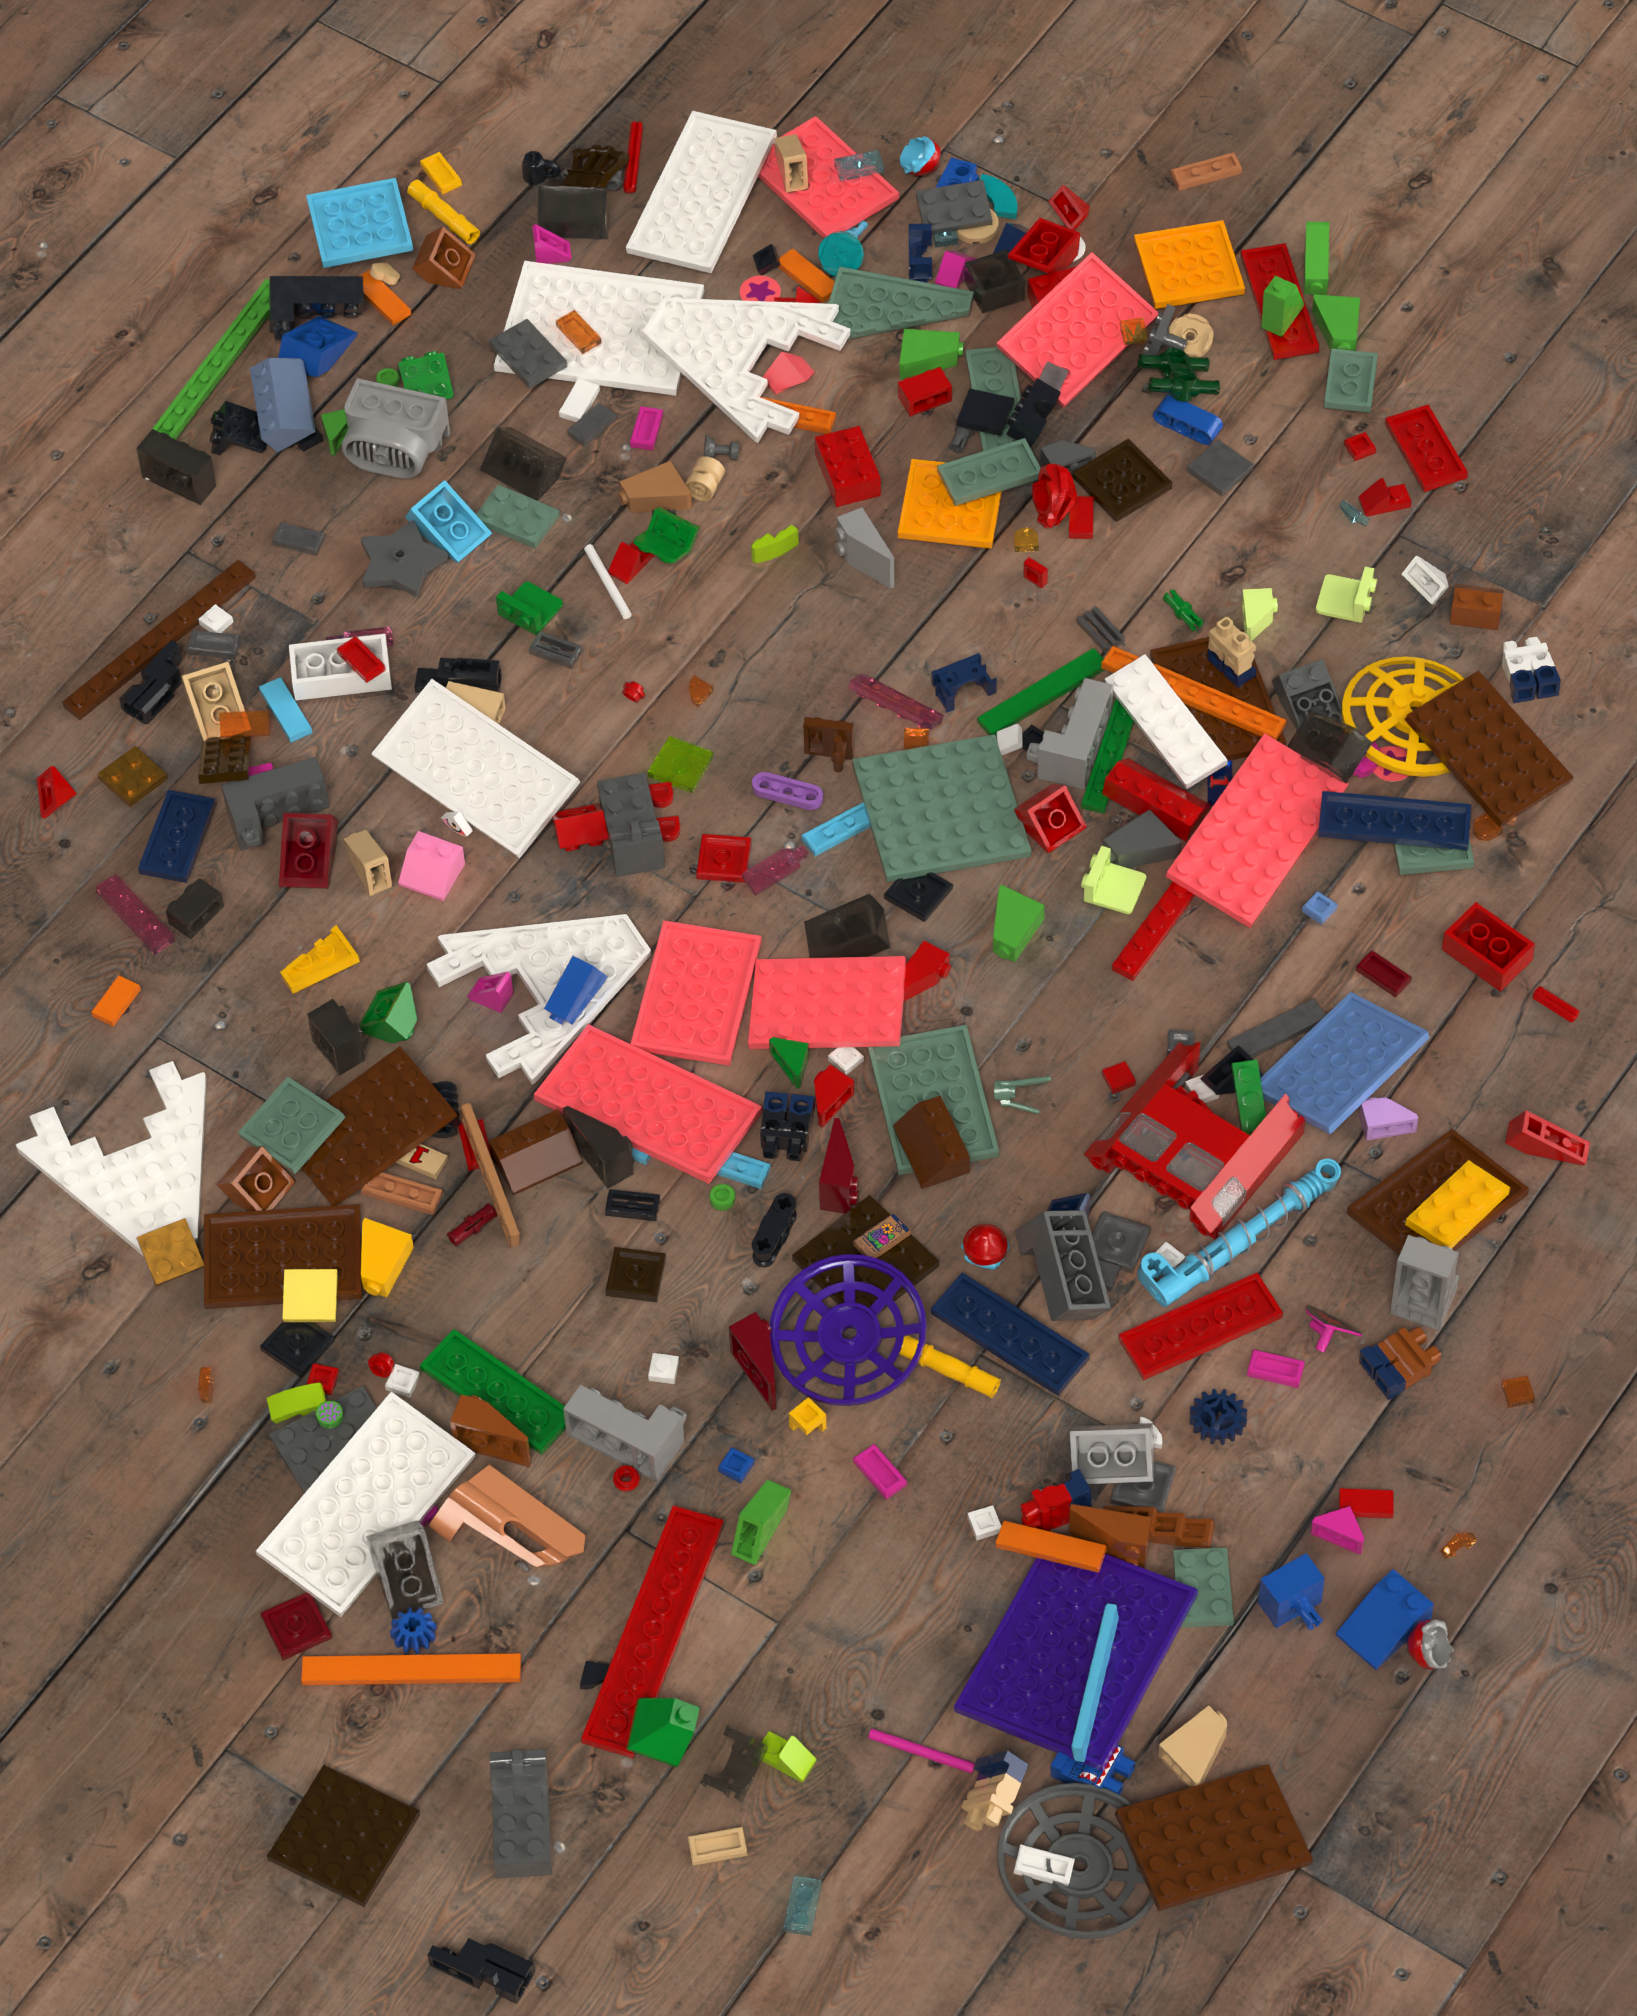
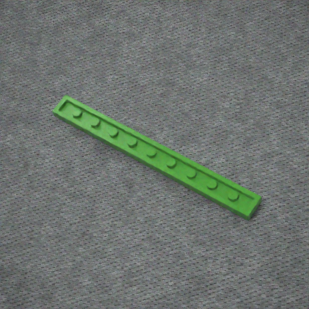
M265 279L146 436V444L165 452L168 451L269 317L268 279Z

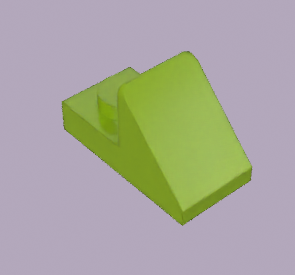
M769 1731L755 1751V1758L803 1783L816 1763V1758L792 1735L787 1741Z

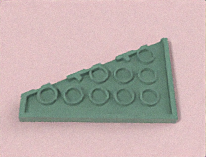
M839 267L828 304L839 305V312L833 322L850 328L848 339L969 316L974 292Z

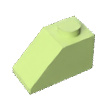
M1272 588L1243 589L1242 613L1244 632L1249 636V640L1252 641L1273 622V612L1278 611L1277 598H1273Z

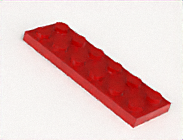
M1286 243L1241 250L1242 263L1261 322L1264 290L1275 276L1295 284L1304 301ZM1305 301L1303 309L1282 337L1264 329L1273 360L1319 353V343Z
M1257 1272L1119 1334L1118 1340L1144 1381L1283 1318V1312Z

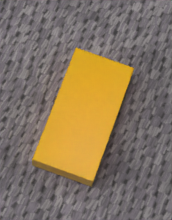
M440 152L420 160V166L442 195L462 186V180Z

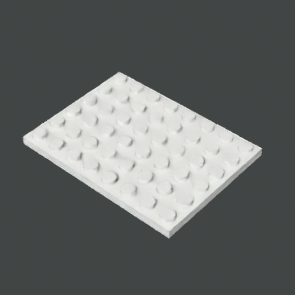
M524 261L504 331L528 319L567 360L568 367L552 375L549 379L571 382L585 380L601 386L676 396L682 373L643 337L642 331L663 298L702 299L704 285ZM497 354L494 371L515 374Z

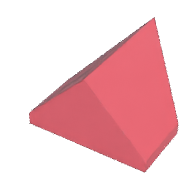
M781 352L763 378L767 379L768 387L776 395L791 386L808 381L810 376L814 375V371L801 356Z

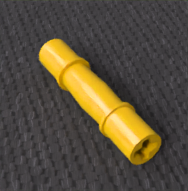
M414 180L409 185L407 193L421 204L422 208L428 209L438 220L447 225L452 233H455L467 244H473L479 238L480 230L470 223L464 215L458 214L449 204L439 198L435 191H432L420 180Z
M909 1335L905 1336L899 1355L912 1360L918 1340ZM925 1343L922 1355L918 1361L920 1366H927L948 1378L965 1384L966 1388H971L990 1398L995 1396L1001 1379L978 1369L977 1366L971 1367L953 1356L934 1349L933 1345Z

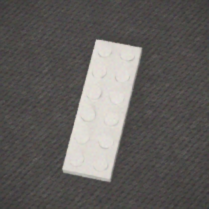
M1146 654L1105 678V683L1113 685V695L1186 789L1228 764L1226 757Z

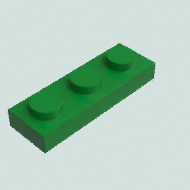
M1257 1059L1231 1063L1240 1128L1248 1135H1251L1266 1117Z

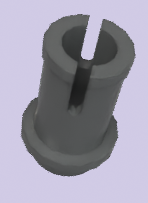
M624 167L611 177L606 185L607 188L617 190L622 186L623 180L621 177Z
M956 426L954 437L949 444L950 450H953L954 446H956L953 452L962 453L968 438L973 434L972 429Z

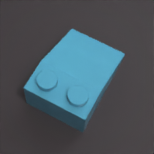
M445 480L414 505L405 516L409 522L411 520L415 521L419 533L437 548L446 551L448 557L456 563H459L492 535V532Z

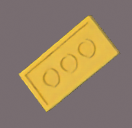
M1468 1160L1407 1217L1405 1225L1433 1244L1447 1246L1452 1249L1509 1195L1510 1187Z

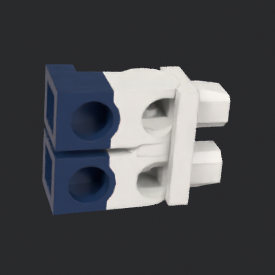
M1537 636L1525 640L1523 647H1517L1514 641L1504 642L1502 668L1510 685L1513 704L1535 700V694L1537 699L1559 696L1561 679L1548 652L1546 643H1540Z

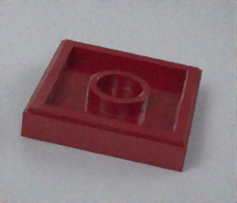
M308 1592L260 1613L282 1661L332 1639L331 1632L320 1610Z

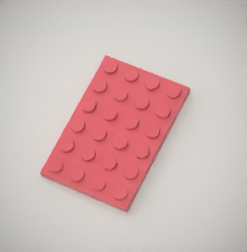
M816 116L783 135L796 134L806 153L808 189L786 193L775 156L774 143L758 175L760 180L823 238L832 232L847 231L899 199V192Z
M1090 253L997 342L996 347L1034 382L1037 378H1040L1047 361L1069 370L1057 403L1064 408L1133 342L1129 333L1130 342H1127L1124 326L1128 327L1134 337L1136 325L1139 324L1140 331L1143 333L1156 320L1158 312L1094 253Z
M663 920L631 1045L648 1053L730 1066L756 966V959L758 958L762 942L761 936Z
M906 957L756 959L748 1038L749 1049H769V1039L773 1037L808 1043V1048L900 1046Z

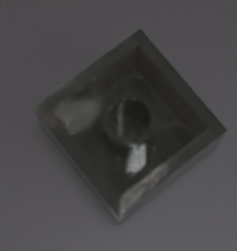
M1007 249L964 263V282L969 291L974 292V300L982 313L1025 300V281L1014 261L1008 258L1009 252Z
M331 999L307 1014L312 1042L339 1076L365 1061L363 1050L366 1047L361 1039L363 1032L356 1022L352 1023L350 1021L349 1014L343 1005L338 1006L334 999Z

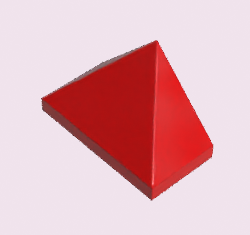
M1062 185L1048 201L1066 227L1074 231L1087 217L1090 205L1065 185Z
M50 766L37 777L41 818L46 819L77 794L54 766Z

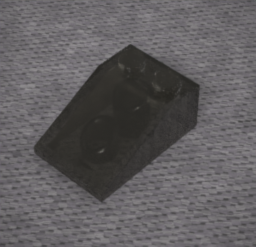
M1310 711L1287 747L1300 754L1301 759L1346 784L1362 758L1366 755L1372 742L1355 727Z
M870 893L804 921L810 958L869 957L890 948L884 908Z
M569 1106L563 1108L564 1120L571 1131L579 1153L607 1189L634 1174V1158L631 1153L633 1145L627 1136H622L616 1128Z
M417 1520L366 1536L372 1562L392 1619L398 1618L397 1614L399 1611L407 1614L409 1607L412 1608L413 1612H416L420 1607L424 1610L444 1603L425 1530Z

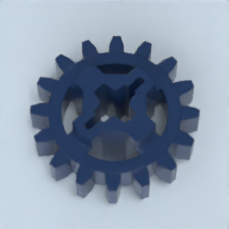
M1212 1389V1395L1202 1392V1398H1195L1194 1406L1190 1407L1191 1416L1189 1423L1194 1425V1434L1201 1432L1200 1440L1203 1441L1208 1437L1212 1445L1216 1440H1220L1221 1445H1224L1227 1438L1234 1442L1235 1434L1241 1436L1243 1434V1427L1247 1425V1409L1243 1408L1244 1401H1236L1235 1393L1227 1396L1226 1389H1223L1221 1394H1217L1216 1389ZM1219 1412H1221L1220 1417H1218V1421L1216 1422V1417L1219 1415Z

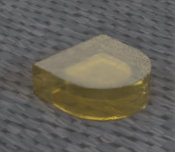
M1031 528L1017 530L1014 535L1015 552L1039 551L1037 532Z

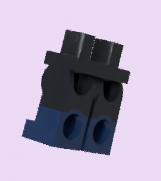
M765 1091L760 1132L764 1158H777L778 1150H787V1159L790 1161L801 1160L803 1152H807L810 1128L815 1112L814 1096L791 1094L789 1107L788 1094ZM780 1100L782 1103H775L770 1101ZM804 1102V1103H806L808 1106H805V1105H796V1103Z

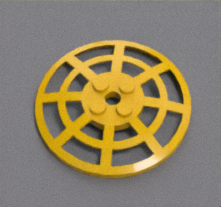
M1391 657L1374 662L1359 671L1351 679L1344 692L1341 704V718L1344 729L1351 742L1364 756L1390 771L1419 777L1450 773L1442 762L1425 765L1416 764L1417 751L1432 750L1425 743H1418V734L1405 721L1407 714L1413 711L1411 707L1422 706L1464 680V678L1447 666L1423 658ZM1395 664L1415 665V669H1400L1389 673L1379 668ZM1425 667L1442 672L1457 682L1450 684L1442 677L1425 671ZM1371 673L1378 678L1371 685L1366 697H1351L1355 685L1364 675ZM1414 675V683L1401 685L1394 677ZM1424 677L1435 680L1444 687L1435 691L1424 685ZM1383 683L1393 690L1389 698L1374 697L1377 689ZM1351 706H1365L1367 718L1374 729L1364 737L1358 732L1350 712ZM1373 706L1386 707L1388 719L1380 723L1375 715ZM1395 726L1400 731L1409 734V740L1401 739L1388 730ZM1382 736L1390 743L1407 749L1406 762L1386 756L1370 744Z

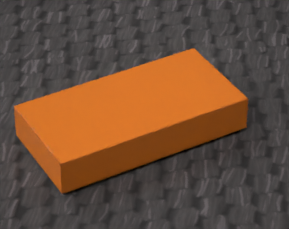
M118 975L92 1010V1017L114 1027L140 992V985Z

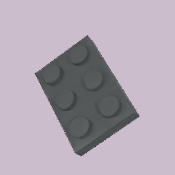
M983 180L916 191L922 224H932V234L992 225L993 220Z
M528 319L489 340L490 347L529 389L568 367L567 360Z

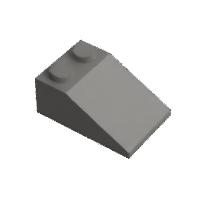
M863 507L836 517L837 528L834 530L837 537L835 548L838 555L843 556L849 565L890 589L894 588V557Z

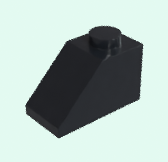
M1238 1045L1200 1079L1216 1095L1235 1093L1231 1063L1254 1059ZM1259 1069L1260 1078H1261V1077L1263 1076V1073H1262L1261 1070Z

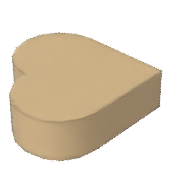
M374 263L369 271L373 278L383 280L389 285H396L400 278V274L388 263Z

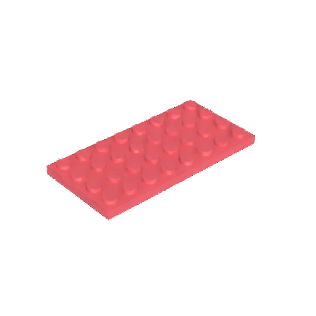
M1264 733L1171 865L1165 877L1251 928L1318 831L1322 791L1344 793L1348 783Z
M589 1024L534 1093L535 1101L553 1110L558 1109L560 1113L710 1184L762 1113V1106Z

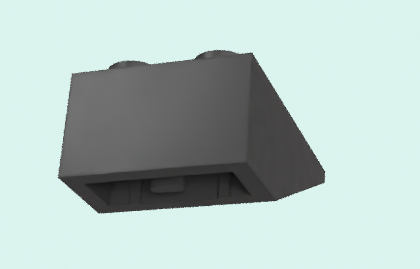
M1323 659L1279 674L1272 680L1281 705L1304 743L1344 729L1341 718V704Z

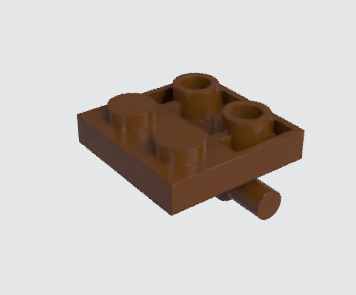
M805 717L803 724L804 753L831 757L834 771L841 772L845 759L852 760L854 756V723L825 720L819 717Z

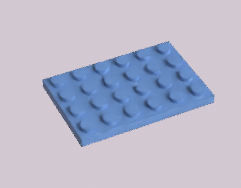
M1350 992L1260 1078L1263 1099L1276 1105L1286 1093L1289 1097V1106L1299 1114V1117L1302 1115L1307 1123L1331 1134L1429 1039L1428 1031Z

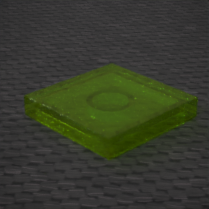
M669 736L648 770V777L663 783L671 782L672 786L693 793L713 759V752Z

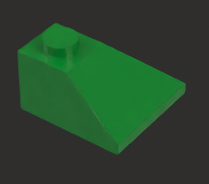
M408 982L378 990L356 1030L391 1044L408 1040L413 1034V1027L417 1022L411 985Z
M639 1698L636 1703L626 1750L673 1767H678L694 1734L700 1707L676 1698Z

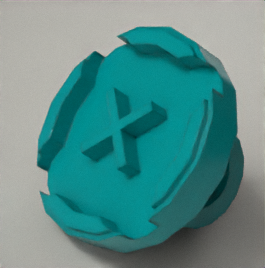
M836 231L822 240L818 249V258L826 272L832 276H837L839 267L858 270L863 263L864 252L858 238L849 232Z

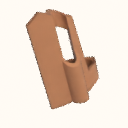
M491 1465L485 1467L469 1481L459 1485L450 1494L428 1526L448 1542H451L459 1529L462 1530L465 1524L537 1568L563 1563L570 1557L584 1552L585 1534ZM510 1522L544 1547L545 1550L531 1553L505 1534V1524Z

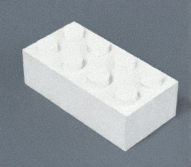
M378 634L357 637L385 665L386 671L368 683L337 654V648L352 638L289 645L295 701L392 690L386 635Z

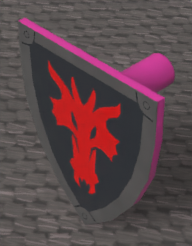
M1309 1304L1305 1307L1308 1315L1313 1318L1309 1324L1310 1328L1321 1335L1315 1347L1317 1350L1325 1352L1335 1329L1362 1336L1360 1332L1336 1317Z

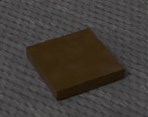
M614 1247L605 1290L606 1296L657 1303L666 1253Z

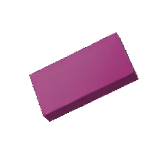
M640 406L630 440V447L654 450L663 418L662 409Z
M1253 1349L1247 1376L1299 1388L1305 1361Z
M875 1444L853 1458V1463L885 1500L907 1486L906 1479Z

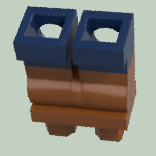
M1420 1326L1409 1331L1403 1327L1398 1330V1333L1388 1336L1379 1344L1373 1347L1367 1346L1360 1350V1365L1372 1380L1375 1379V1384L1388 1400L1414 1385L1423 1377L1429 1376L1432 1367L1441 1360V1353L1436 1346L1432 1345L1424 1351L1420 1347L1427 1340Z

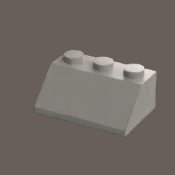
M1153 1423L1073 1426L1070 1430L1072 1472L1080 1469L1087 1484L1154 1481Z

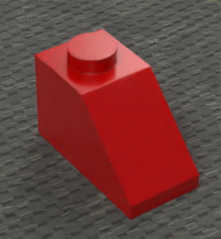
M829 1065L824 1071H820L814 1079L818 1126L823 1128L854 1095V1080L832 1065Z

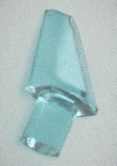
M1342 500L1340 508L1350 522L1354 524L1358 522L1363 526H1367L1370 518L1361 514V510Z

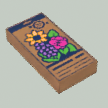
M893 1213L854 1240V1246L862 1255L878 1258L911 1235V1230Z

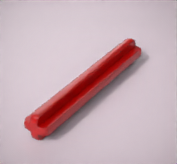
M633 121L630 125L627 151L629 161L626 164L623 185L624 192L627 194H633L636 191L643 124L640 121Z

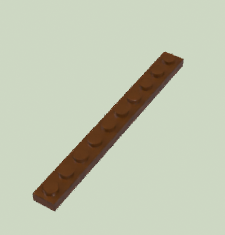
M237 560L62 701L63 707L77 719H83L142 671L171 640L177 642L199 624V618L214 605L221 607L255 579V572Z

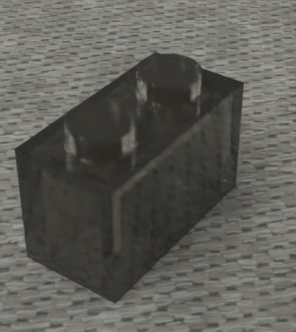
M198 878L193 884L186 887L184 893L177 900L169 904L166 910L169 925L189 939H192L224 908L222 894Z

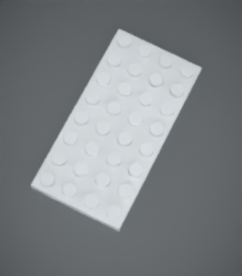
M692 111L626 246L627 253L712 273L772 148L774 138L777 137L776 130Z
M433 679L429 681L372 752V756L451 812H460L470 825L519 859L580 783L579 779Z
M391 1392L256 1550V1555L339 1617H342L475 1458V1452Z

